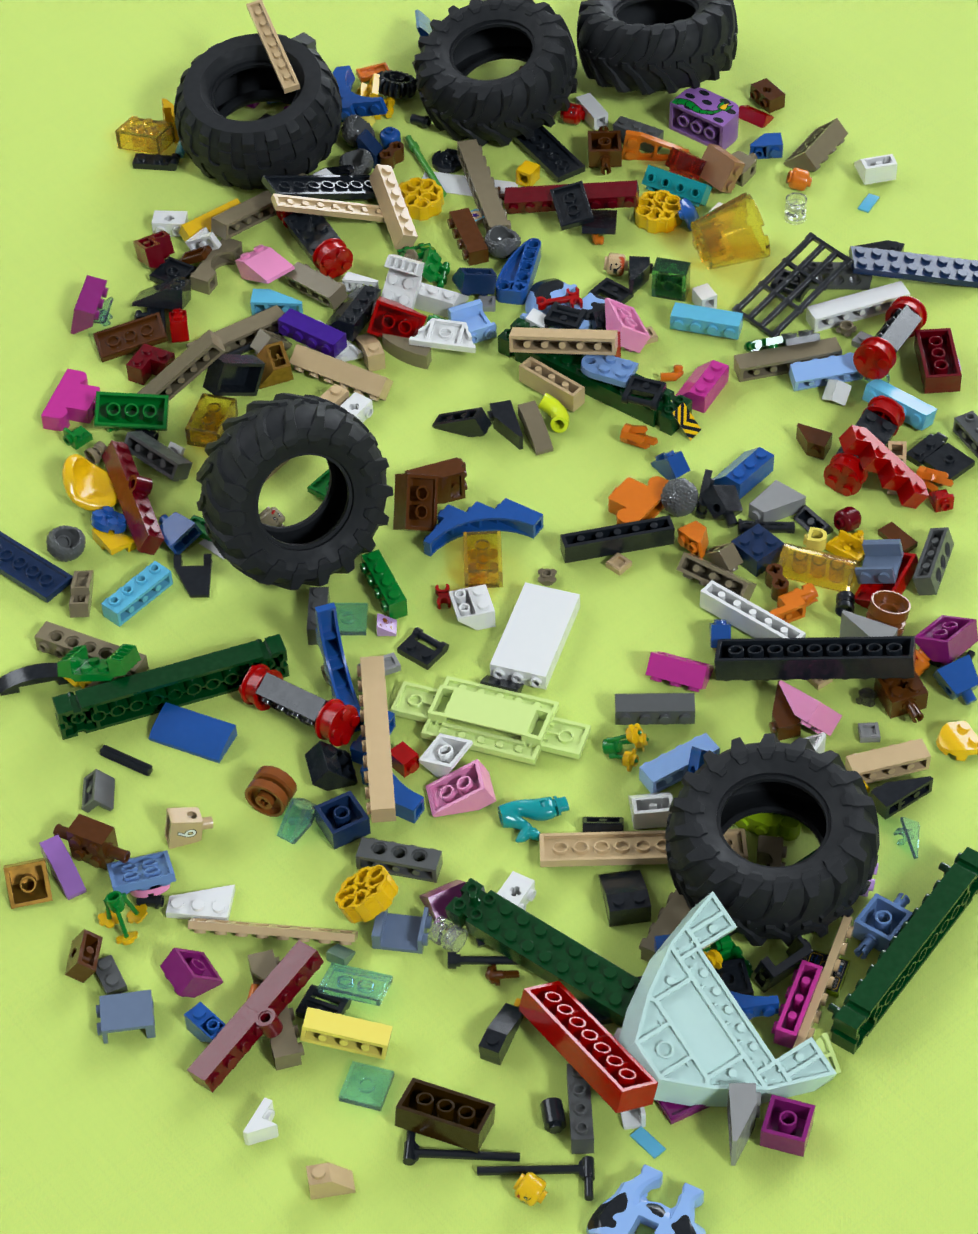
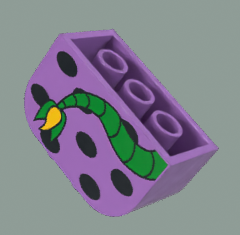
M689 88L670 102L669 129L706 146L708 144H715L725 150L737 140L739 107L733 101L703 88Z

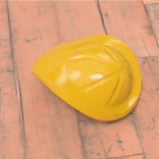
M79 454L70 455L65 460L62 470L63 484L68 497L74 504L82 509L95 511L103 509V506L112 507L119 502L107 471Z

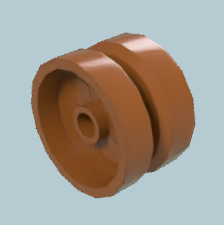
M262 766L246 788L245 798L258 812L270 817H278L284 813L295 795L297 785L293 778L280 768Z

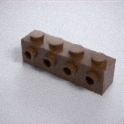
M469 208L450 211L449 219H447L448 227L452 229L453 238L457 239L459 250L462 249L463 259L467 260L469 266L489 262L488 247Z

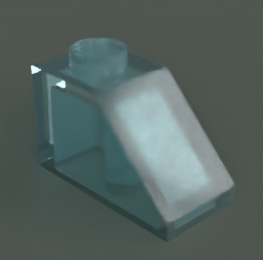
M291 798L276 836L295 844L312 825L315 818L314 806L316 804L304 798Z

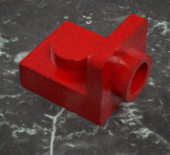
M947 489L928 493V499L935 513L953 509L955 497L953 494H948Z

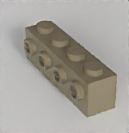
M297 262L294 265L295 269L284 275L290 287L333 310L348 298L346 287L342 282H336L330 276L323 275L319 270L315 271L307 264L304 265Z
M686 552L683 553L676 569L683 572V576L693 580L695 578L699 580V584L706 586L713 580L750 601L757 585L694 554Z

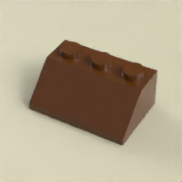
M411 473L395 474L393 530L428 532L434 530L437 524L439 476Z

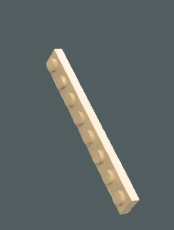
M257 0L247 3V10L284 93L299 90L300 84L263 1Z
M273 194L271 197L276 211L385 223L379 205Z
M843 916L793 1048L814 1036L815 1028H813L814 1023H819L822 1011H819L820 1007H825L829 994L826 993L827 988L832 989L835 977L832 976L833 972L839 971L841 965L839 957L840 955H845L848 943H845L847 938L851 939L854 927L851 926L852 917Z
M191 918L188 920V929H194V933L201 934L206 933V931H214L216 935H227V932L235 933V936L238 937L256 934V938L266 939L268 936H277L276 939L289 940V937L297 938V941L300 940L302 942H310V939H317L318 943L323 944L339 941L340 945H352V942L358 939V931L204 918Z

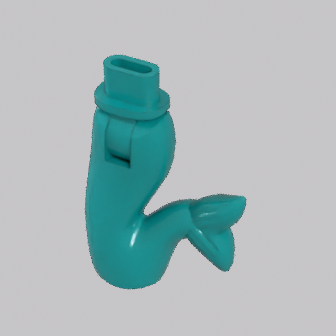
M553 796V800L551 797L522 799L498 806V815L502 827L520 830L516 838L517 843L525 842L528 839L539 841L540 832L522 817L536 821H546L560 816L561 812L569 811L566 797L557 798L556 796Z

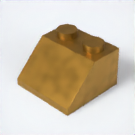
M45 857L4 865L3 869L11 909L53 901Z

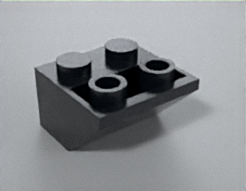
M319 741L305 754L311 781L314 786L330 791L354 786L358 783L351 755L346 750H341L332 744Z

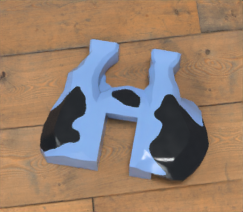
M556 278L535 283L531 287L525 302L526 313L521 314L520 318L525 320L533 308L538 310L536 297L543 296L546 299L566 296V289L569 288L570 292H575L577 285H569ZM590 292L582 299L583 309L588 310V316L582 322L579 329L593 330L590 314L593 311L605 312V300L595 297ZM563 303V304H561V305H565V306H569V307H570V305H569L570 303ZM578 304L574 305V308L582 309ZM552 305L539 311L547 315Z
M643 1165L640 1175L630 1181L621 1183L615 1194L602 1203L593 1213L587 1225V1234H635L640 1223L655 1229L654 1234H706L705 1229L695 1223V1208L703 1204L704 1191L684 1183L682 1193L678 1196L677 1204L671 1209L661 1203L648 1201V1192L661 1187L663 1173L648 1165Z

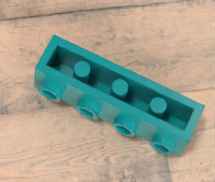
M648 165L641 183L650 191L666 190L673 195H677L681 200L687 198L696 207L700 205L706 206L712 187L707 184Z

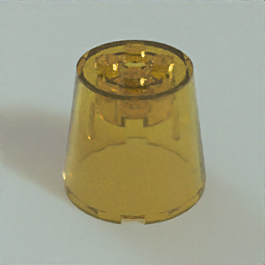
M747 192L691 222V231L694 239L692 240L695 250L697 249L700 261L707 270L764 259L770 256L768 235H764L761 227L764 226L763 219L756 203L750 194L747 195Z

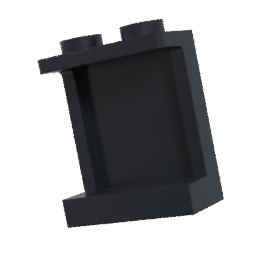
M799 934L786 951L789 956L787 959L776 966L768 956L759 962L751 978L763 993L791 975L795 969H799L802 960L806 961L813 952L810 943Z

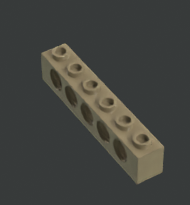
M48 621L44 623L34 636L37 650L61 659L74 647L86 645L89 659L93 657L107 659L120 647ZM139 653L141 661L137 662L124 676L127 677L147 671L149 669L147 655Z

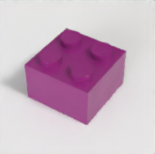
M772 1094L761 1129L760 1146L804 1157L814 1122L816 1105Z

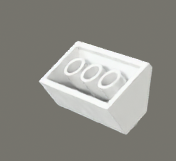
M421 282L414 308L448 318V308L466 303L469 296Z

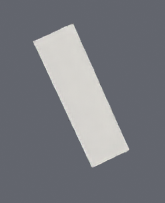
M424 172L422 179H428L427 173ZM434 172L446 193L472 196L464 175ZM494 180L495 188L500 187L501 193H505V188L518 187L519 185L516 182Z

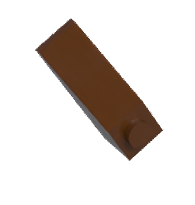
M778 681L772 711V722H769V728L771 733H774L780 741L800 736L801 723L799 717L794 715Z

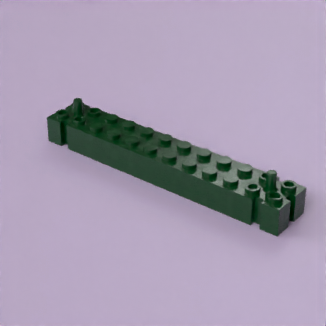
M519 317L510 325V329H505L498 336L499 353L507 357L513 355L515 360L523 363L531 356L584 386L586 395L652 427L657 425L660 427V431L670 436L680 428V424L674 417L673 412L683 402L692 414V400L682 395L675 396L674 391L668 388L665 389L657 411L650 410L649 407L622 403V395L626 388L589 378L582 373L581 361L586 355L510 352L509 335L512 327L540 328L536 325L530 327L529 322ZM631 394V396L652 401V398Z
M280 634L266 637L264 642L261 639H257L238 646L75 691V695L73 692H68L52 697L62 739L76 737L78 732L85 731L90 733L160 713L166 702L182 707L238 691L252 665L265 664L270 670L279 671L283 678L289 676V668L286 662L288 660L287 651Z
M967 847L963 853L959 852L952 867L944 862L940 863L938 869L944 872L942 880L936 881L931 894L927 893L920 908L916 907L909 922L905 921L903 923L898 936H893L888 949L882 950L875 965L872 964L866 973V977L857 982L855 991L846 996L844 1005L840 1008L833 1003L829 1004L827 1010L833 1013L832 1020H834L831 1027L832 1043L854 1055L863 1043V1039L866 1036L868 1037L971 903L973 896L978 893L977 851Z
M472 878L461 888L462 896L460 898L455 896L447 905L445 910L449 922L460 929L464 925L467 926V931L470 935L548 983L560 981L578 1001L583 1002L584 1005L602 1016L610 1018L612 1022L620 1027L623 1026L627 1008L640 979L494 891L490 890L486 893L484 885Z

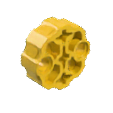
M415 177L399 184L411 219L425 221L442 212V206L444 205L443 188L435 180Z
M666 190L644 192L639 197V206L634 207L636 226L653 234L674 231V228L682 223V219L678 214V211L681 210V199Z
M367 866L358 870L357 873L348 877L341 884V888L335 896V902L349 922L354 924L362 921L368 922L390 907L392 900L398 894V886L384 866Z

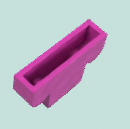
M73 369L66 370L41 415L43 429L63 431L65 427L68 428L70 426L69 420L91 423L96 405V391L100 392V388L88 385L85 372Z

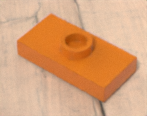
M386 62L356 69V75L362 83L370 81L374 73L377 74L385 70L390 71Z

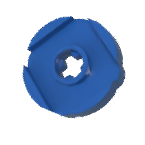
M103 506V509L92 512L91 525L97 530L106 533L109 530H115L114 534L126 531L127 521L124 514L114 511L112 507Z

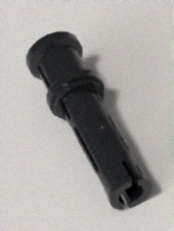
M738 519V535H741L758 523L770 533L795 532V522H764L757 519L742 521V519Z

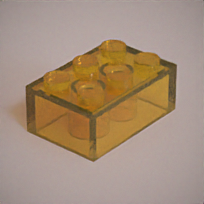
M132 116L115 130L118 149L160 155L176 141L173 123L165 120L157 121L151 118L143 119Z
M202 393L185 428L187 445L206 448L207 443L217 441L224 433L223 422L227 418L238 416L237 399Z
M501 531L463 532L465 588L486 584L487 588L503 587Z

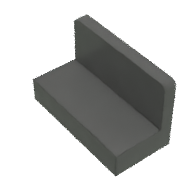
M98 769L87 775L83 781L82 810L89 813L98 805L109 811L113 810L115 779Z

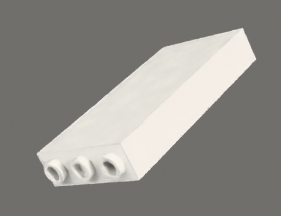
M525 582L490 662V676L546 690L580 609V594Z

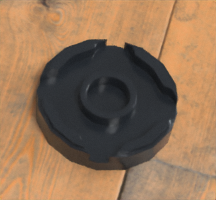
M445 149L442 152L441 150L437 151L432 157L433 168L438 172L455 173L462 169L457 156V150Z

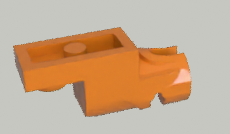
M812 583L802 585V590L795 588L793 591L778 596L777 608L769 612L787 623L805 617L806 607L818 601L816 598L818 597L817 590Z

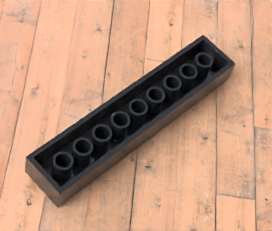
M915 636L718 639L714 660L716 680L786 681L790 679L847 680L861 678L865 680L869 678H914L916 665Z

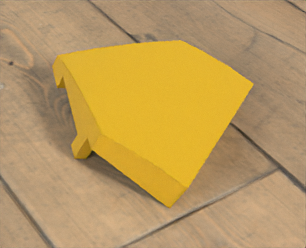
M840 530L838 536H835L826 543L825 550L858 565L865 558L862 546L863 540H865L863 537L864 532L863 530H857L855 533H848Z

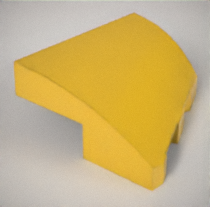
M96 528L92 529L93 540L102 550L106 549L111 555L123 549H126L129 553L137 548L131 536L123 533L114 534L115 530H109L106 533Z

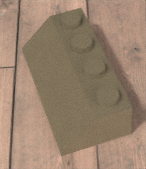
M838 118L816 128L783 164L792 169L800 168L809 172H815L821 167L820 164L829 158L828 155L837 150L836 146L845 141L844 138L848 132Z

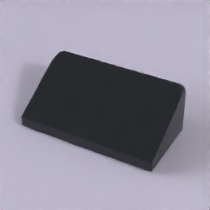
M804 505L793 517L808 532L810 527L821 528L827 532V535L833 531L832 527L807 505Z
M488 675L480 682V684L521 693L524 686L523 683L519 684Z
M583 817V832L624 831L623 817Z

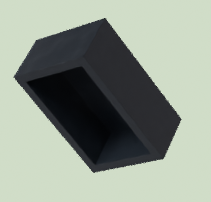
M222 354L208 367L203 388L214 396H257L266 363L254 355Z

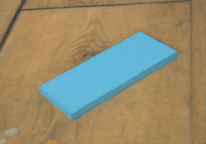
M869 193L858 207V210L868 213L878 201L879 196Z
M642 1126L630 1135L654 1159L666 1150Z

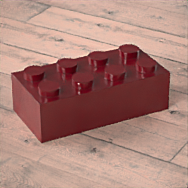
M951 328L915 330L914 348L924 394L960 391L962 374Z

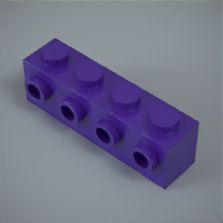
M290 308L278 319L280 334L326 355L336 358L347 347L346 333Z

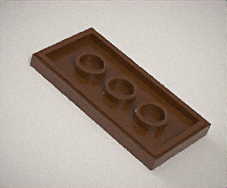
M159 312L93 333L102 362L136 352L144 343L154 346L169 341Z

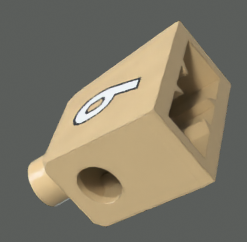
M197 807L167 808L165 837L169 849L199 842L202 840V830L213 828L212 817H202Z

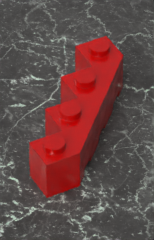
M851 425L839 437L843 452L857 455L864 471L877 473L882 488L897 491L902 506L916 509L929 497L924 481L867 428Z

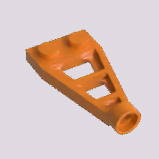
M626 130L622 148V160H678L687 162L689 149H684L681 146L643 132ZM643 142L654 146V151L651 153H641L639 151L640 144ZM658 147L670 149V153L658 154Z

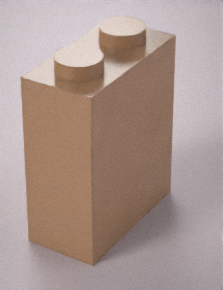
M708 144L694 173L720 192L731 193L743 172L745 163L721 146Z

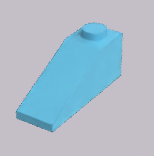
M253 289L250 301L252 315L275 305H278L284 313L291 308L303 314L302 301L271 289Z

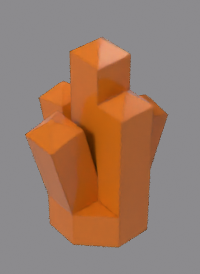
M626 423L621 430V442L644 449L658 443L657 438L646 435L647 426Z
M920 466L917 469L916 474L924 481L926 488L931 491H938L939 487L935 484L952 487L954 484L953 480L947 479L949 477L947 472Z

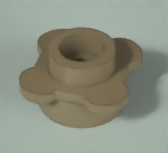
M848 320L840 322V326L836 328V332L841 333L845 337H850L857 330L856 326Z
M541 568L538 570L539 583L544 586H550L556 582L555 575L557 571L555 569Z

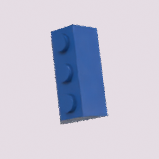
M761 447L745 451L713 478V485H735L739 499H741L773 471L774 455Z

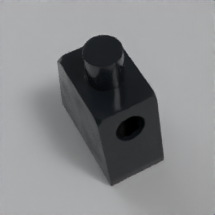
M712 485L700 494L713 519L725 520L728 528L738 524L735 516L740 514L743 508L735 485Z

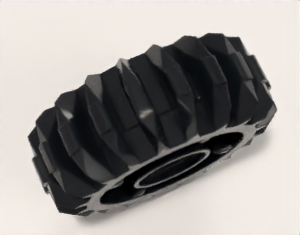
M385 70L377 73L380 75L379 94L395 99H407L415 95L417 81L412 75L397 70Z

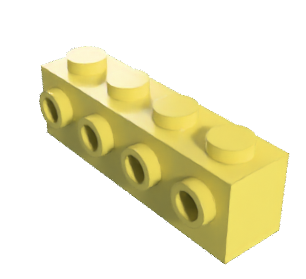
M308 1007L302 1025L300 1041L385 1060L393 1026Z

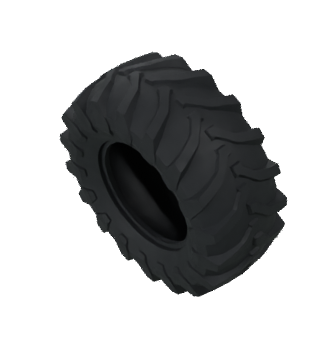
M471 0L469 5L460 9L453 5L448 8L449 15L442 21L433 19L430 22L431 33L428 36H420L418 40V47L421 53L415 55L414 67L418 71L416 85L420 99L435 127L440 131L446 130L449 136L458 142L467 138L469 140L477 139L478 144L483 147L489 141H497L501 146H506L510 144L513 138L522 135L529 140L534 137L535 129L542 125L551 128L555 124L553 116L558 111L569 110L570 102L568 97L577 91L578 82L575 75L578 63L572 36L561 15L555 14L550 4L546 2L535 4L533 0ZM516 59L526 62L518 71L503 78L477 80L467 77L475 68L490 61Z
M733 0L581 1L577 21V47L586 77L596 80L598 86L615 87L617 92L640 91L642 95H650L657 91H667L671 94L676 93L680 88H699L700 83L703 81L718 80L720 78L719 71H729L737 50L738 25Z
M280 393L276 394L271 401H252L247 404L246 414L227 418L222 424L224 433L217 441L207 443L204 451L209 457L205 468L201 472H197L196 480L202 484L197 507L198 511H202L206 522L204 524L206 533L218 549V552L233 567L259 583L269 586L272 584L288 590H298L302 584L317 587L328 584L330 575L334 573L349 574L355 569L354 559L361 553L373 551L376 546L373 540L374 534L379 526L388 524L389 517L384 513L387 497L393 496V487L387 485L386 468L389 467L387 458L382 457L381 451L377 447L376 438L369 432L368 428L345 408L329 400L314 395L305 394L301 396ZM316 455L326 458L330 471V482L327 494L318 509L305 520L290 526L275 527L261 523L258 511L259 495L264 482L272 471L285 461L298 456Z
M774 733L764 734L761 742L744 744L740 737L731 740V749L718 755L709 750L703 755L704 764L695 773L686 771L681 780L684 787L679 792L678 798H673L669 808L671 814L667 818L665 839L671 878L679 895L684 896L690 910L713 891L737 926L728 935L731 936L735 933L743 934L752 946L761 947L767 939H781L789 947L799 934L802 936L815 932L822 938L828 934V925L840 916L843 917L845 915L849 917L854 911L851 906L860 895H865L871 884L868 880L872 879L875 867L877 866V854L880 845L879 824L875 804L872 797L868 796L862 777L857 771H847L839 754L832 750L818 753L813 748L809 739L799 737L791 744L780 742ZM759 813H776L794 818L808 827L817 838L820 847L814 854L799 863L782 867H770L753 863L737 854L725 840L724 834L734 823L747 816Z

